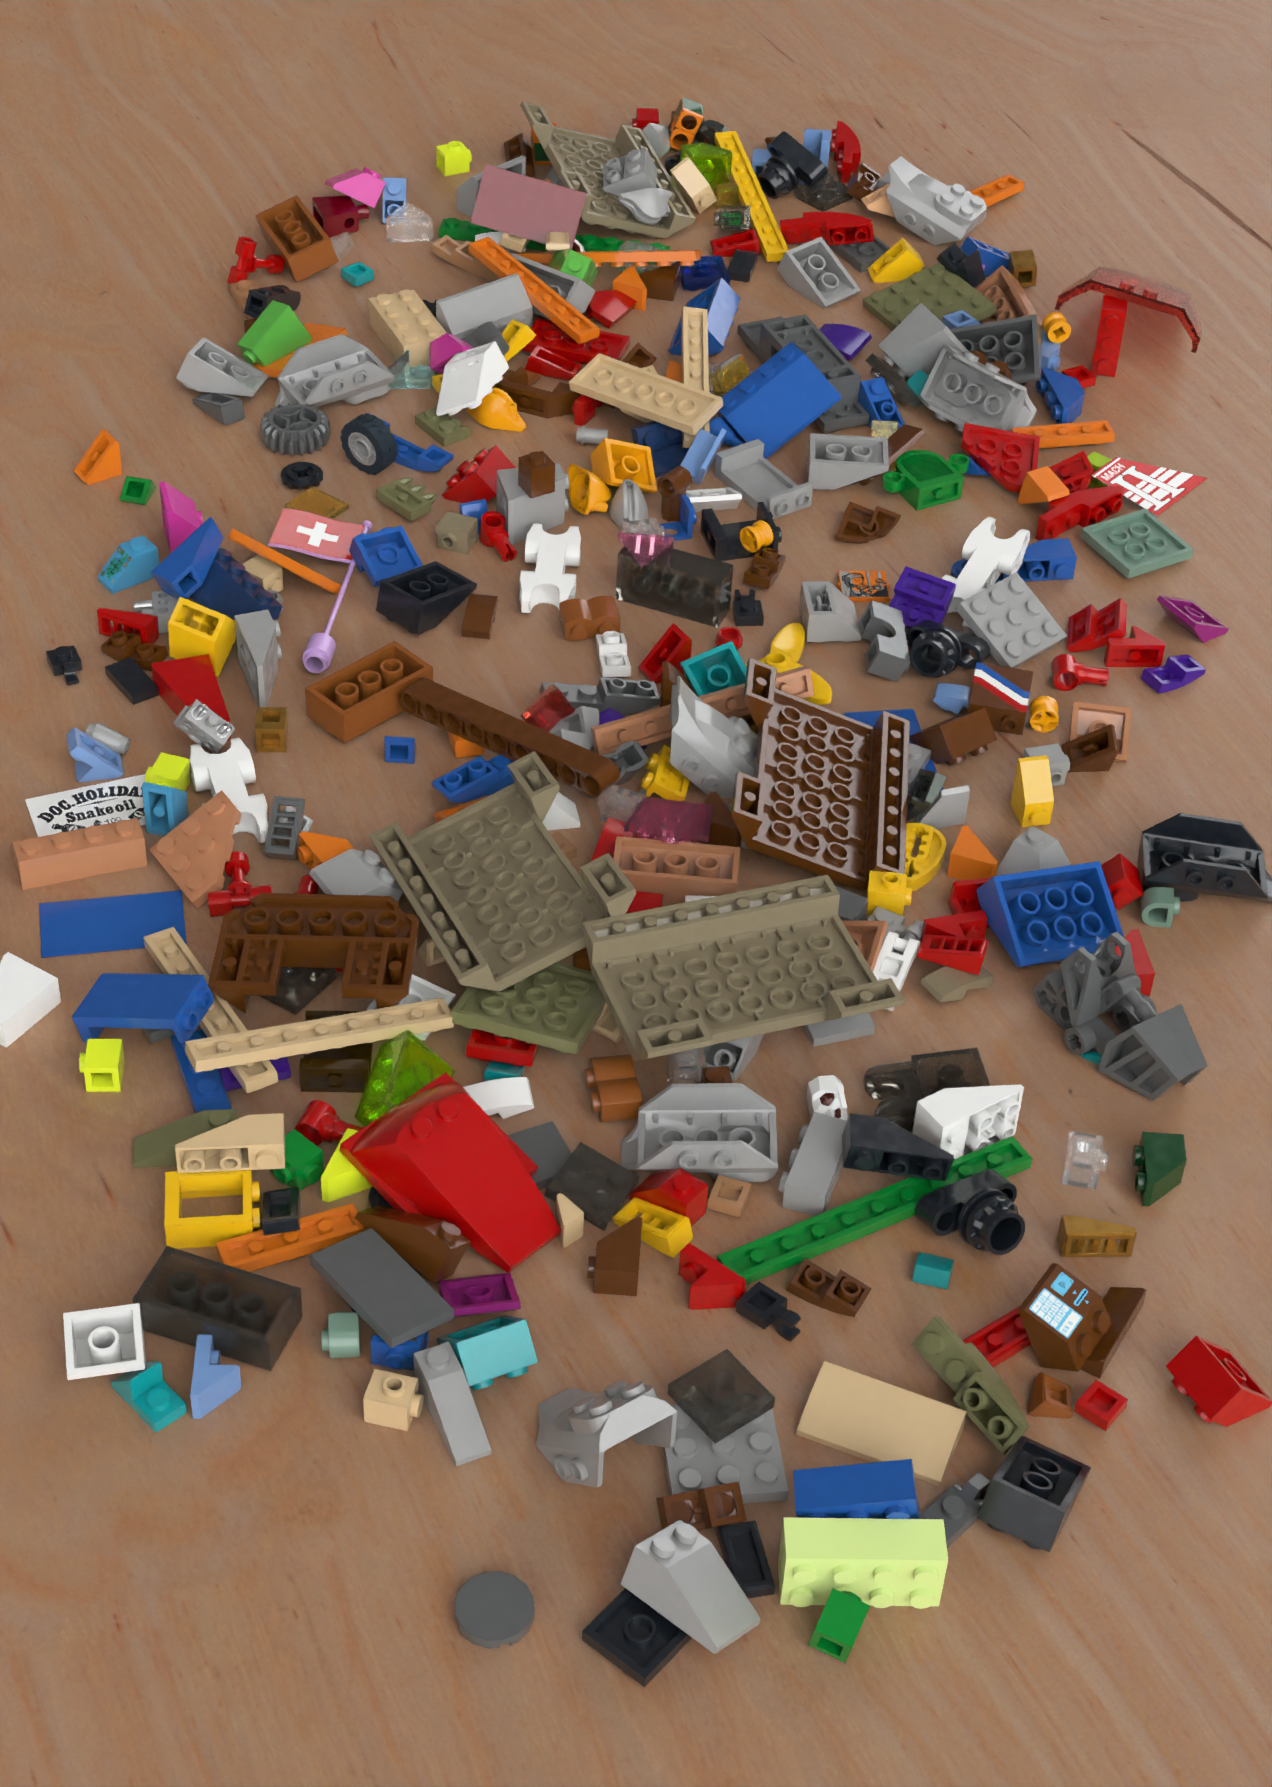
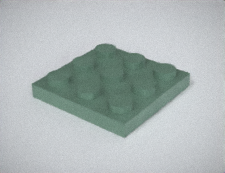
M1147 509L1138 510L1081 529L1080 537L1128 579L1191 559L1194 551L1192 547Z

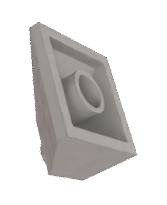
M1031 826L1013 841L997 869L996 876L1069 866L1071 863L1057 839Z

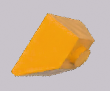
M604 438L590 454L592 471L604 483L620 487L624 480L630 479L633 483H637L643 492L654 494L657 492L650 447Z

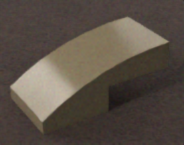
M944 966L923 977L920 984L939 1002L962 1000L968 989L989 987L994 976L983 966H981L979 976Z

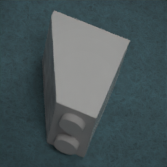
M922 303L878 345L884 352L881 357L891 367L894 364L896 365L894 371L903 380L906 377L910 379L919 370L930 375L944 344L959 352H969L948 327Z
M559 463L555 464V492L530 498L518 485V468L497 470L496 512L501 513L505 518L504 529L508 533V539L512 545L527 538V533L530 531L533 523L542 524L544 531L564 523L565 512H568L569 509L568 499L565 496V490L569 489V478L567 473H563Z

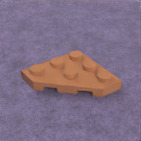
M222 790L149 848L151 853L197 909L208 901V892L220 891L223 888L225 877L222 874L225 862L230 861L235 841L232 838L235 825H239L241 818L240 811Z

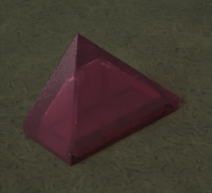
M619 531L617 536L620 544L641 567L673 549L675 544L674 537Z

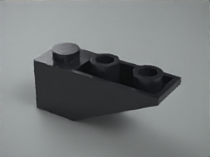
M849 1114L842 1135L843 1168L946 1181L954 1161V1155L885 1118Z

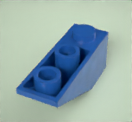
M879 377L860 382L858 402L870 415L867 425L878 437L889 438L905 424L884 378Z
M209 517L151 571L161 590L178 600L179 597L187 599L204 583L224 538L212 517Z
M1069 538L1045 539L1028 545L1022 565L1017 571L1023 581L1073 579L1077 556ZM1001 573L995 583L1009 577V575Z

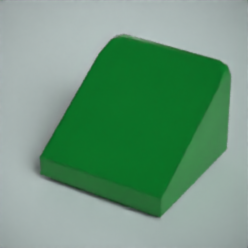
M126 476L119 500L121 502L146 506L156 487L152 480Z

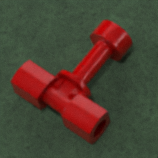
M241 236L238 238L235 254L239 256L237 265L231 266L227 282L232 284L238 283L240 280H247L249 273L255 272L257 268L266 269L270 274H281L284 269V260L281 255L275 254L268 255L266 259L257 258L254 254L257 242L249 237Z
M239 851L232 852L230 861L225 862V873L232 878V883L228 886L227 890L208 892L210 916L225 915L233 910L232 908L249 906L251 899L260 893H272L271 884L252 887L250 883L245 881V876L250 871L249 858L245 853Z

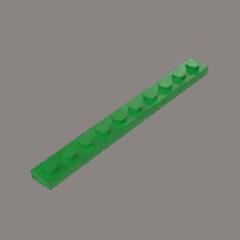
M444 218L439 228V238L447 235L454 240L475 242V235L499 231L476 225L469 221H461L457 218ZM591 234L575 236V239L584 246L585 252L670 250V246L661 243H641L638 240L625 241L618 240L615 237L600 238ZM530 240L526 245L527 249L547 251L546 244Z
M1011 1136L954 1159L946 1181L916 1177L907 1178L717 1256V1261L746 1279V1285L799 1264L805 1258L811 1259L915 1216L917 1202L928 1193L987 1169H993L1004 1178L1031 1168L1032 1157Z

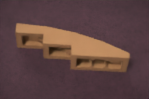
M445 235L433 244L431 252L469 273L492 281L500 279V277L469 252V243L471 242L468 240L459 244Z

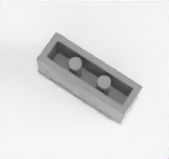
M814 1112L809 1125L803 1124L798 1143L801 1144L800 1148H793L789 1160L791 1170L790 1172H783L779 1184V1192L784 1193L783 1208L811 1216H816L826 1211L843 1167L842 1135L847 1123L846 1120Z

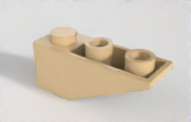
M284 1113L246 1115L175 1144L178 1173L285 1169Z

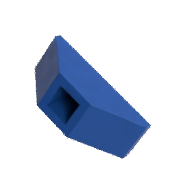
M1042 368L1041 380L1036 381L1037 392L1041 394L1045 406L1049 408L1052 419L1057 424L1072 423L1082 412L1085 395L1079 381L1073 377L1048 368Z

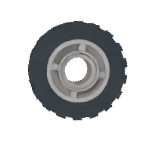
M365 413L343 426L344 428L341 430L342 436H340L342 448L347 458L350 459L351 463L358 470L376 475L395 462L398 454L397 443L389 427L381 419H378L375 415Z

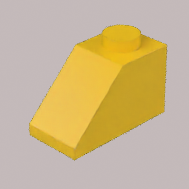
M902 237L867 269L875 283L899 282L920 272L925 265L920 254Z
M1047 755L1018 758L1010 806L1021 827L1050 824L1054 796L1049 759Z

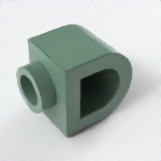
M1153 887L1144 891V895L1140 898L1142 920L1152 927L1172 928L1173 915H1179L1180 898L1174 897V888Z
M339 1311L328 1314V1329H322V1351H329L330 1359L361 1357V1333L359 1314L357 1312L347 1313Z

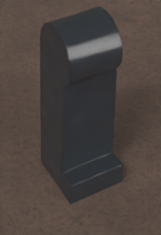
M285 285L249 290L244 314L258 318L272 300L289 305L292 311H295L299 306L301 294L298 291L290 290Z

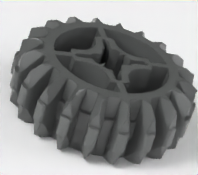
M299 402L297 404L288 403L285 406L278 405V408H270V412L264 413V418L261 419L260 424L261 438L263 443L266 444V448L272 449L275 453L281 452V455L291 454V456H294L295 454H300L303 456L304 453L312 454L313 450L320 451L321 447L327 445L330 435V422L325 412L318 410L316 406L310 407L309 404L300 405Z

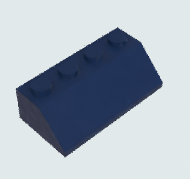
M219 548L204 583L190 598L195 603L224 614L235 620V615L267 609L272 619L278 620L283 606L274 598V595L266 591L259 584V580L252 577L245 570V566L238 563L231 556V552Z

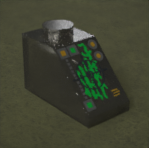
M750 206L718 207V212H714V226H718V231L750 230Z

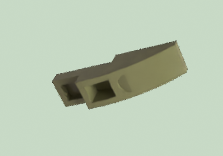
M933 1317L913 1341L912 1345L956 1393L953 1400L962 1410L967 1411L966 1414L995 1447L1002 1454H1006L1029 1428L1023 1412L1006 1384L974 1344L964 1343L941 1317Z

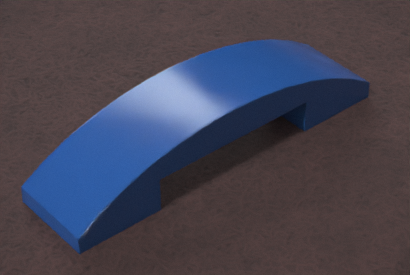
M382 420L384 424L388 426L390 429V423ZM394 435L398 447L395 463L407 468L425 472L439 471L454 458L453 454L433 444L425 450Z

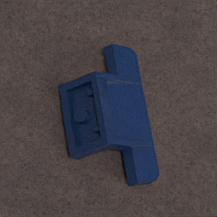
M656 421L631 428L633 444L648 446L651 449L655 478L663 476L681 465L689 448L683 447L682 431Z

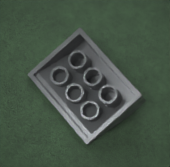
M1037 314L949 329L969 352L979 351L985 353L988 362L997 360L1007 363L1012 374L1011 380L1018 384L1041 380L1043 345L1042 330Z

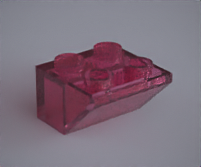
M645 797L624 825V831L636 833L635 838L661 840L664 843L708 842L713 805Z

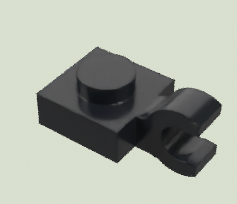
M74 645L69 647L61 646L54 650L46 651L47 662L54 676L63 674L67 685L79 683L76 671L82 670V662Z
M760 1281L736 1302V1312L764 1330L770 1324H773L780 1336L788 1341H792L800 1333V1329L795 1327V1325L801 1320V1317L796 1312L787 1309V1298Z

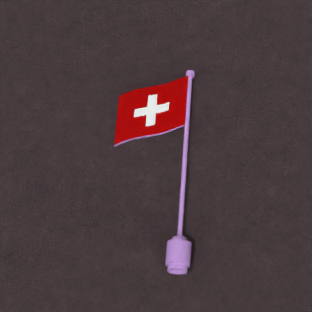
M283 508L268 546L290 549L322 559L350 563L324 633H315L310 636L302 656L304 666L309 672L321 673L330 666L336 650V643L329 636L356 564L349 552L352 539L359 534L370 532L373 525L368 520L363 521L362 525L337 521L306 511Z

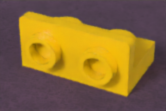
M666 745L661 748L658 754L653 752L645 765L648 771L640 783V787L643 788L640 799L646 802L654 792L665 800L680 806L686 797L690 780L670 764L671 748Z

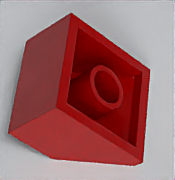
M1197 1335L1166 1365V1368L1174 1376L1171 1380L1173 1385L1183 1395H1190L1196 1403L1194 1410L1209 1424L1213 1421L1228 1427L1268 1409L1272 1405V1400L1228 1349Z

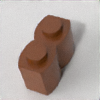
M597 596L589 600L569 599L559 603V619L565 640H587L591 637L596 638V634H603L606 631L620 633V615L614 597Z
M631 1055L590 1058V1068L584 1070L586 1088L593 1091L590 1092L592 1113L598 1112L600 1122L637 1119L638 1108L642 1106V1097Z

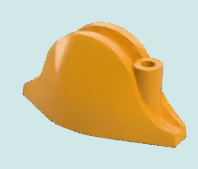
M492 388L493 391L483 397L482 403L478 407L473 409L467 407L466 412L478 423L488 428L523 432L526 429L525 422L517 412V404L513 402L506 392L499 388Z
M571 463L567 472L569 478V497L572 507L584 515H588L592 511L605 513L608 508L606 502L611 497L609 487L591 471Z

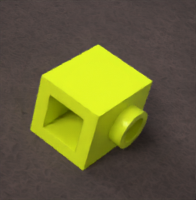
M451 141L448 144L436 146V167L444 176L470 172L472 155L470 150L461 141Z
M161 752L154 765L148 767L145 774V782L185 791L190 784V759Z
M122 1039L87 1040L86 1052H81L79 1057L80 1073H84L86 1092H121L125 1065Z

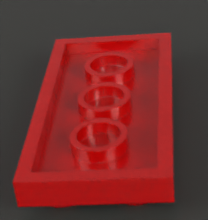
M537 318L531 327L536 336L522 351L532 353L536 346H540L579 364H588L599 353L620 361L630 345V336L600 331L599 337L579 344L552 321Z

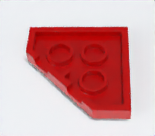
M964 423L961 448L1007 491L1020 493L1026 472L1037 469L1040 437Z

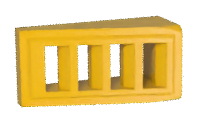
M513 319L501 333L510 348L504 355L506 362L536 336L526 324Z
M636 1197L613 1217L614 1223L621 1227L639 1213H642L640 1216L642 1218L641 1240L672 1258L691 1242L693 1238L688 1217Z

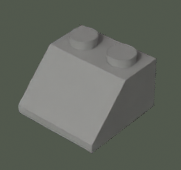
M349 849L312 868L309 873L323 892L328 895L391 896L398 902L403 894L391 871L386 869L381 863V857L371 850L363 852Z

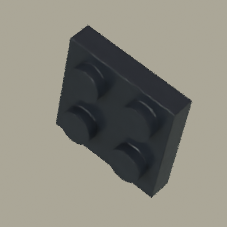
M626 1588L582 1631V1640L643 1687L692 1639L691 1636Z

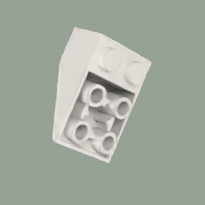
M496 341L457 353L445 365L436 410L437 416L447 413L451 416L463 408L473 409L478 407L482 403L483 397L493 391L492 387L503 379L502 375L509 369V366Z
M1020 1084L944 1088L917 1101L912 1133L954 1155V1159L1014 1136L1024 1087Z

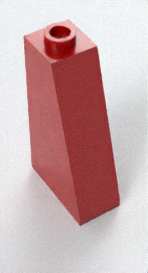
M209 654L151 663L152 679L159 688V696L176 716L180 714L185 705L190 706L197 699L225 721L230 722Z

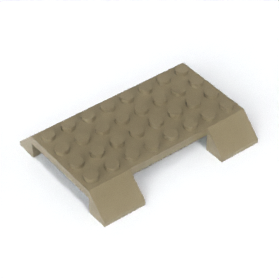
M521 102L520 106L563 186L587 193L581 213V218L586 224L604 225L612 230L616 228L623 229L631 234H636V232L642 233L650 238H667L694 223L696 218L640 128L621 124L616 139L613 140L553 126L541 105ZM646 147L657 168L656 188L672 192V197L668 201L671 215L662 217L656 224H645L639 221L618 200L619 196L605 192L603 189L604 164L610 159L620 158L632 150H640Z
M535 751L507 765L514 781L513 784L409 837H406L397 821L369 835L370 840L460 985L500 992L585 948L586 943L582 922L626 914L636 895L635 888L609 853L580 867L584 882L542 822L560 787Z
M828 875L582 922L592 975L635 1061L904 1005V998L891 978L877 980L838 915L840 894Z

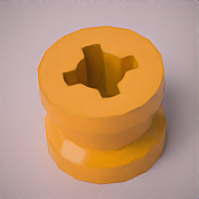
M1052 312L1042 321V328L1047 334L1048 339L1053 343H1061L1071 334V327L1062 313Z
M758 520L752 526H746L741 529L740 541L748 552L754 553L760 550L761 547L772 544L773 532L767 522Z
M1040 696L1033 699L1029 707L1031 727L1043 733L1054 730L1059 723L1057 701L1049 696Z

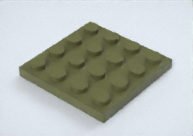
M940 262L863 298V307L892 331L920 303L941 322L943 316L960 310L965 311L978 322L996 313V305L961 277L948 272Z
M554 963L500 992L468 986L451 1010V1017H453L452 1023L462 1025L467 1029H478L494 1033L500 1037H509L525 1041L527 1044H537L556 1049L561 1053L577 1055L602 1014L606 1001L591 971Z

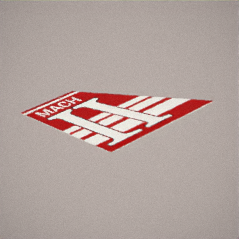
M1117 457L1092 474V476L1110 487L1121 486L1124 488V496L1156 516H1159L1208 479L1202 476Z

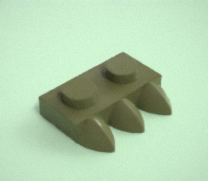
M437 408L428 409L415 415V424L443 447L462 441L472 434L471 428L462 426V421L452 418V415L449 416L447 413L437 416Z
M400 478L376 489V499L409 521L431 512V505L436 500L437 494H423L425 486H411L413 478Z

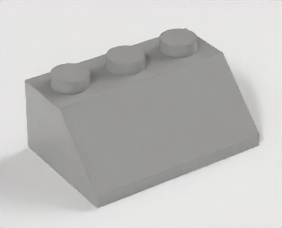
M522 155L496 167L525 175L526 157ZM483 172L470 177L457 188V210L471 218Z

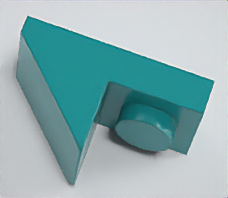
M159 1361L146 1362L145 1370L126 1372L111 1381V1387L155 1433L187 1413L186 1403L163 1380L162 1364Z

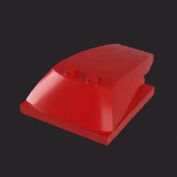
M446 1072L343 1141L340 1145L339 1151L394 1209L406 1213L438 1218L454 1224L460 1229L461 1234L471 1241L470 1247L508 1273L560 1235L561 1229L531 1177L537 1172L538 1166L482 1110L470 1094Z

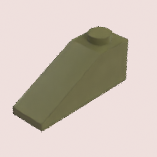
M203 1110L135 1137L134 1168L177 1166L175 1144L238 1119V1110Z

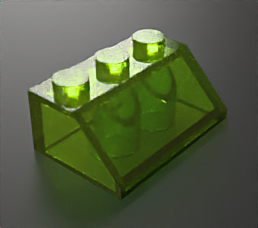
M406 1030L380 1046L355 1118L364 1126H367L445 1072L453 1078L455 1070L412 1032Z

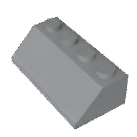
M512 253L516 260L579 312L584 313L595 293V290L580 278ZM533 306L534 314L549 319Z
M515 273L437 300L436 319L447 334H452L456 338L461 339L472 335L474 330L480 325L491 321L500 333L503 332L512 319L526 324L531 329L533 326V306L519 275Z

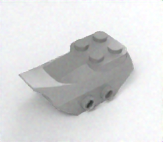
M902 156L888 167L890 171V186L886 193L896 221L932 245L962 240L986 219L987 206L984 200L967 191L962 185L952 184L947 186L931 178Z
M340 334L298 348L277 377L280 390L274 405L278 408V405L285 406L288 403L297 404L299 402L300 405L309 404L310 407H320L342 400L349 404L357 405L387 393L390 389V384L394 382L395 376L367 347L344 334Z
M944 344L918 398L927 408L936 412L934 415L936 418L944 422L950 420L956 423L955 428L962 432L964 423L1011 431V428L1030 426L1037 409L1029 399L1026 387L998 373L1000 368L988 362L985 365L978 362V356L967 351L963 354Z
M677 676V685H672L670 721L672 722L670 764L708 796L710 792L716 791L721 798H733L736 773L740 771L754 777L758 735L749 728L746 721L742 718L738 719L735 716L727 718L722 713L705 704L685 684L682 678Z
M742 1083L671 1084L638 1108V1121L635 1127L622 1139L621 1170L668 1171L681 1168L686 1172L709 1173L715 1180L718 1175L744 1182L767 1181L778 1172L776 1106Z
M620 1380L608 1385L604 1392L597 1394L568 1388L538 1405L539 1430L535 1445L554 1467L559 1477L565 1482L599 1487L602 1485L604 1452L614 1445L632 1437L637 1444L667 1448L675 1446L678 1411L665 1400L658 1399L653 1386L644 1385L642 1381L627 1385L626 1380Z

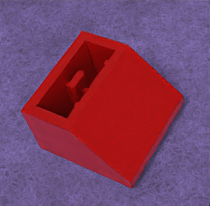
M497 445L489 450L483 448L473 457V461L465 460L457 467L456 471L458 473L446 482L448 487L442 496L447 500L460 503L485 499L487 503L496 497L497 470L516 467Z

